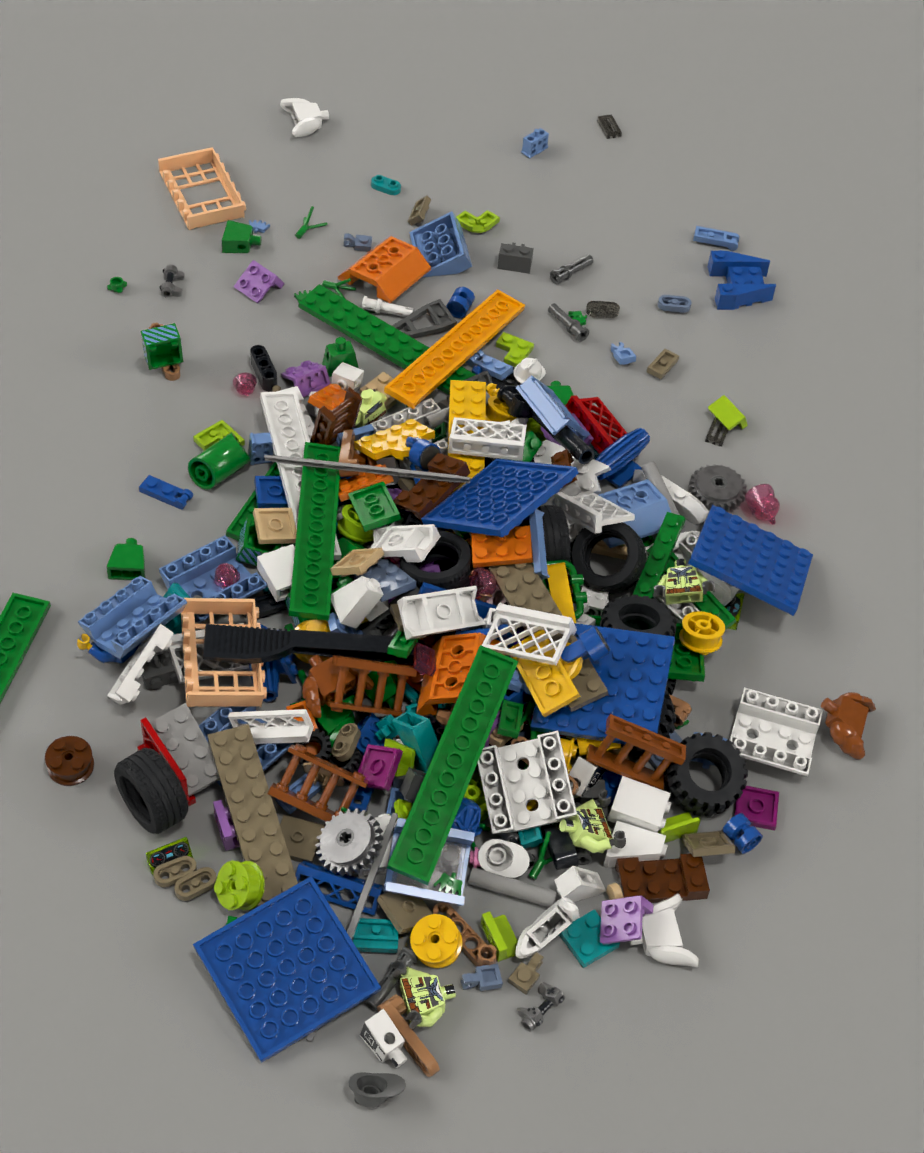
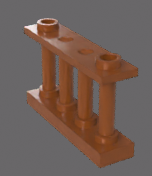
M333 655L332 664L338 666L339 674L334 701L325 700V704L331 707L330 710L343 712V709L386 715L391 714L394 718L406 712L401 710L406 680L409 679V676L416 677L417 668ZM350 668L358 669L357 672H359L354 704L342 702L347 671H350ZM370 671H377V675H379L374 706L362 705L367 674ZM390 673L397 674L398 678L393 709L382 708L386 680Z
M610 714L606 719L605 734L607 736L599 747L591 744L588 745L586 761L664 790L663 773L672 762L679 765L685 762L686 745ZM615 738L626 742L618 755L607 751ZM634 746L645 750L636 763L625 759ZM653 754L664 758L655 771L644 767Z
M291 744L288 752L292 753L293 757L281 782L273 783L268 794L317 818L330 822L333 815L336 817L342 811L341 807L349 809L359 785L366 788L368 780L365 779V775L354 771V773H351L307 752L308 749L300 744L295 746ZM301 758L313 764L300 792L294 793L289 790L290 787L288 785ZM322 767L332 772L320 800H317L315 803L308 799V793ZM341 776L351 781V784L339 810L332 811L328 809L327 803Z

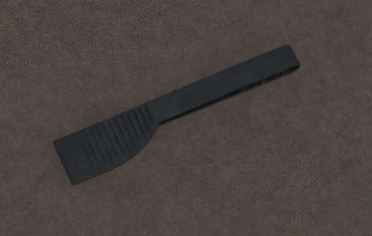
M206 624L203 660L257 664L278 660L292 653L324 657L336 655L379 662L395 659L396 663L400 665L420 666L426 662V643L419 639L407 658H398L387 654L388 646L394 638L391 636L292 629L290 631H287V629L282 631V629L276 630V628L271 630V628L259 629V627L248 628L247 626Z

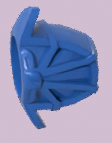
M463 797L451 828L474 832L475 836L480 835L482 832V828H478L481 819L480 807L471 799Z

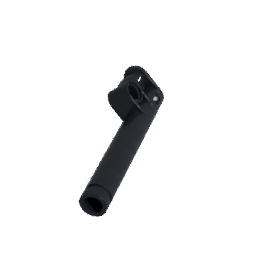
M504 385L499 389L497 397L501 402H506L510 415L517 418H533L561 446L567 449L580 464H588L593 459L594 451L567 425L556 435H553L516 389L518 385Z

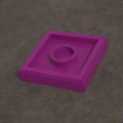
M368 744L358 770L368 780L366 787L389 791L403 751L397 748Z
M746 786L742 790L743 794L735 802L734 816L743 813L751 822V826L775 831L779 792Z

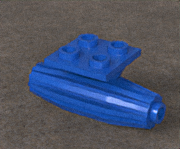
M637 428L623 435L603 450L595 460L608 465L611 470L598 475L597 479L602 480L605 478L617 488H621L633 478L635 470H642L641 466L632 460L650 442L648 432L645 429Z
M294 653L278 660L265 662L261 666V670H265L263 687L267 688V697L263 699L264 702H271L278 697L279 674H286L292 684L297 683L295 675L298 674V669L293 662V659L296 658Z

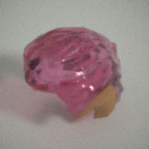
M482 567L471 571L469 576L470 586H477L475 599L480 601L489 600L497 588L494 574Z

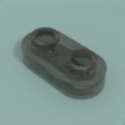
M590 301L586 306V313L591 317L615 318L619 315L620 306L615 302Z

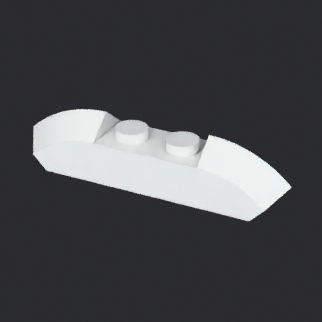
M637 469L634 471V483L647 480L642 470ZM662 476L679 514L693 524H700L705 521L709 511L704 504L695 496Z

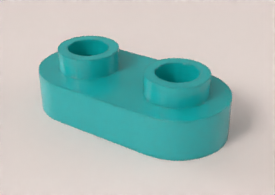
M376 175L371 179V187L377 191L393 196L401 192V184L396 180L382 175Z

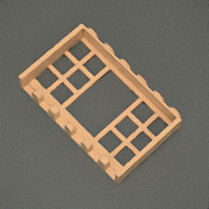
M213 147L158 159L159 173L188 230L242 217L245 218L246 204L241 200L239 191H236L234 182H231L229 173L225 171L224 163L220 162L219 154L215 153ZM202 164H211V169L202 170L200 167ZM196 166L198 169L197 172L187 173L185 168ZM182 169L184 175L173 177L171 171ZM211 172L216 173L217 177L207 179L204 175ZM201 175L202 181L192 182L190 177ZM184 178L187 179L189 184H184L178 186L175 181ZM220 181L227 197L188 205L180 189ZM228 200L231 201V206L223 208L219 203ZM216 203L218 209L207 211L206 205ZM201 207L203 210L201 213L192 214L190 209Z
M184 598L187 604L181 613L187 706L262 707L263 699L267 697V688L263 687L265 682V670H261L263 663L251 664L252 671H198L196 644H204V639H196L195 629H205L206 624H195L194 614H209V622L214 624L213 614H228L229 624L218 625L247 626L248 628L259 627L261 629L260 623H257L259 607H255V599ZM232 614L247 615L248 624H233ZM198 676H213L214 686H199ZM218 676H233L234 687L219 686ZM238 676H252L253 687H238Z

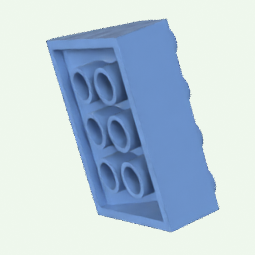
M453 211L409 232L412 245L419 249L431 266V270L423 277L458 274L473 267L461 224Z

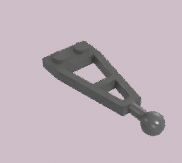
M441 299L424 305L392 326L398 330L406 327L408 332L403 333L412 338H418L451 329L457 325V321ZM426 313L436 323L434 326L416 329L412 324L413 321Z

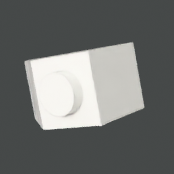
M572 866L554 880L559 896L571 899L574 902L606 892L597 872Z

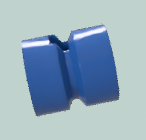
M466 287L456 288L446 305V308L453 317H465L475 300L474 293Z
M743 813L732 817L722 830L730 840H735L734 845L742 854L754 849L763 838V835L755 826H751V822Z

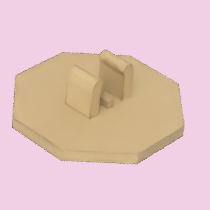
M306 762L303 764L306 773H309L313 763ZM321 767L313 784L316 785V782L320 781L323 788H325L332 772ZM340 776L336 786L344 785L343 777Z

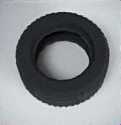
M558 505L539 506L537 509L544 512L542 520L546 561L565 560L570 562V536L563 509Z
M623 522L602 526V532L596 534L586 528H582L578 532L572 544L570 560L575 566L577 574L583 575L586 586L609 592V594H616L628 590V588L636 584V581L638 582L646 564V548H644L645 546L639 535L629 525ZM614 537L623 540L627 547L628 556L620 571L607 576L595 574L590 566V555L594 546L605 538Z
M438 531L441 537L422 562H406L403 556L400 557V569L416 581V586L419 589L423 582L446 590L470 587L475 579V574L470 576L471 571L475 569L472 564V547L465 539L452 532ZM435 561H447L455 564L454 567L442 572L420 570L422 566Z
M143 748L117 763L114 777L118 790L134 818L145 830L152 834H159L185 819L188 812L185 792L170 765L154 749Z

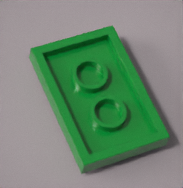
M384 481L348 493L350 502L364 532L401 520L400 513Z

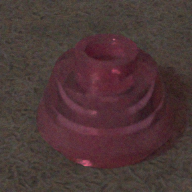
M247 372L240 373L233 379V386L241 395L251 394L257 384L256 377Z
M222 563L215 570L214 582L221 588H227L240 579V573L231 564Z

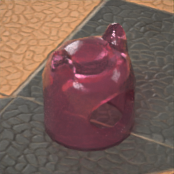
M760 484L751 488L745 495V501L752 515L758 520H765L775 525V516L780 510V503L775 498L772 486Z

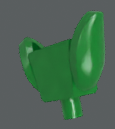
M352 694L342 702L354 704L355 696ZM325 704L321 706V718L314 717L317 726L325 732L326 736H329L331 746L333 747L340 729L345 724L354 723L355 717L352 710L343 709V712H336L330 710L331 707Z

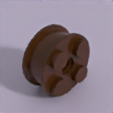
M64 736L55 739L46 750L45 763L48 774L54 782L60 785L74 786L88 779L93 772L94 759L91 747L86 740L80 737Z

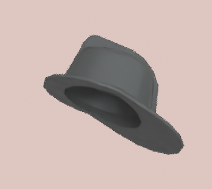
M360 1072L352 1075L348 1081L349 1088L354 1092V1101L367 1108L379 1107L389 1097L402 1093L406 1087L405 1080L401 1076L390 1073Z

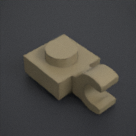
M536 952L528 965L521 962L508 978V983L527 995L540 977V974L536 971L543 964L542 960L544 957Z

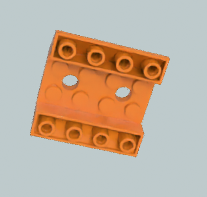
M390 236L341 273L338 279L343 281L350 278L351 281L347 283L349 285H352L358 279L376 286L377 298L391 303L429 272L431 266L417 247Z
M469 633L440 637L429 650L416 714L421 716L428 714L436 715L438 704L456 703L479 646H482L486 638L485 634ZM493 639L490 645H496L500 641Z

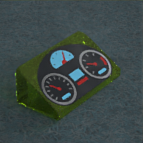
M744 593L736 594L732 601L724 606L736 619V622L728 629L737 630Z
M187 837L145 853L147 865L152 875L155 868L161 864L182 856L193 858Z

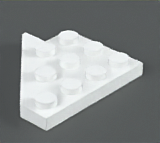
M549 440L542 441L543 444L535 454L534 461L535 463L552 464L551 457L557 452H562L565 448ZM574 458L571 466L577 467L579 473L576 475L577 480L574 481L581 490V493L578 495L601 493L597 476L610 471L611 468L594 459L588 464L583 465Z

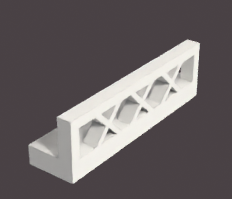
M306 709L230 712L228 715L233 728L249 724L255 744L309 742L314 729ZM294 717H302L304 721H298ZM274 718H281L285 722H279ZM237 719H241L247 722V724H239ZM255 719H262L266 721V723H260Z

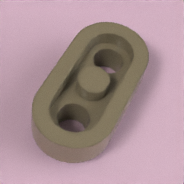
M348 723L340 729L332 747V754L337 761L343 762L352 757L361 736V731L356 724Z
M182 856L157 866L153 873L155 883L160 887L175 885L180 878L197 870L196 861L190 856Z
M203 867L180 878L174 886L176 897L182 901H189L214 888L217 879L215 871L212 868ZM206 879L209 880V882H207V883H203V882H202L203 880H206ZM186 889H187V890H190V891L187 892V893H183V891L186 890Z

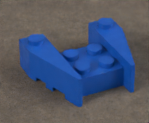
M711 251L708 261L709 275L725 276L727 279L726 284H718L715 295L717 310L739 309V306H751L752 303L761 301V303L772 301L776 284H764L763 277H767L770 260L730 251Z

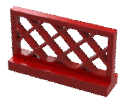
M577 395L570 397L565 405L570 413L576 415L594 438L591 444L599 454L617 440L611 437V435L619 439L627 434L599 397L579 399Z
M146 717L141 719L144 744L137 747L138 751L143 748H150L158 752L170 765L180 781L187 798L188 807L195 804V796H188L187 779L148 719Z

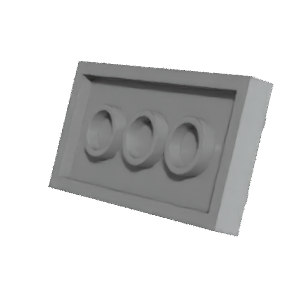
M186 703L150 722L186 777L189 797L220 780L210 745Z

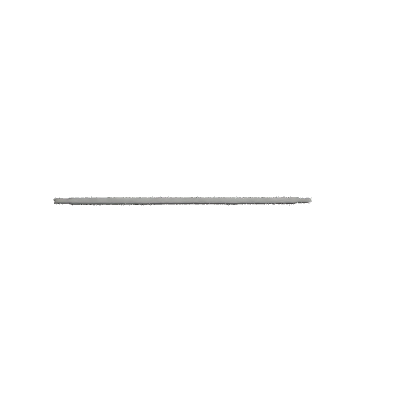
M264 455L265 461L447 482L470 483L471 481L470 477Z
M392 813L389 824L386 827L383 835L384 840L380 843L383 847L377 851L379 856H375L374 863L371 866L347 929L351 940L355 934L398 818L396 813ZM317 1030L307 1036L308 1041L313 1042Z

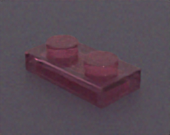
M417 642L413 649L414 669L420 674L433 676L436 671L435 650Z

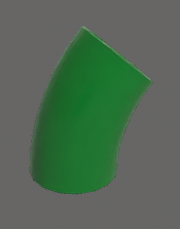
M231 432L192 458L188 463V472L192 481L197 486L208 490L251 462V458L236 436Z

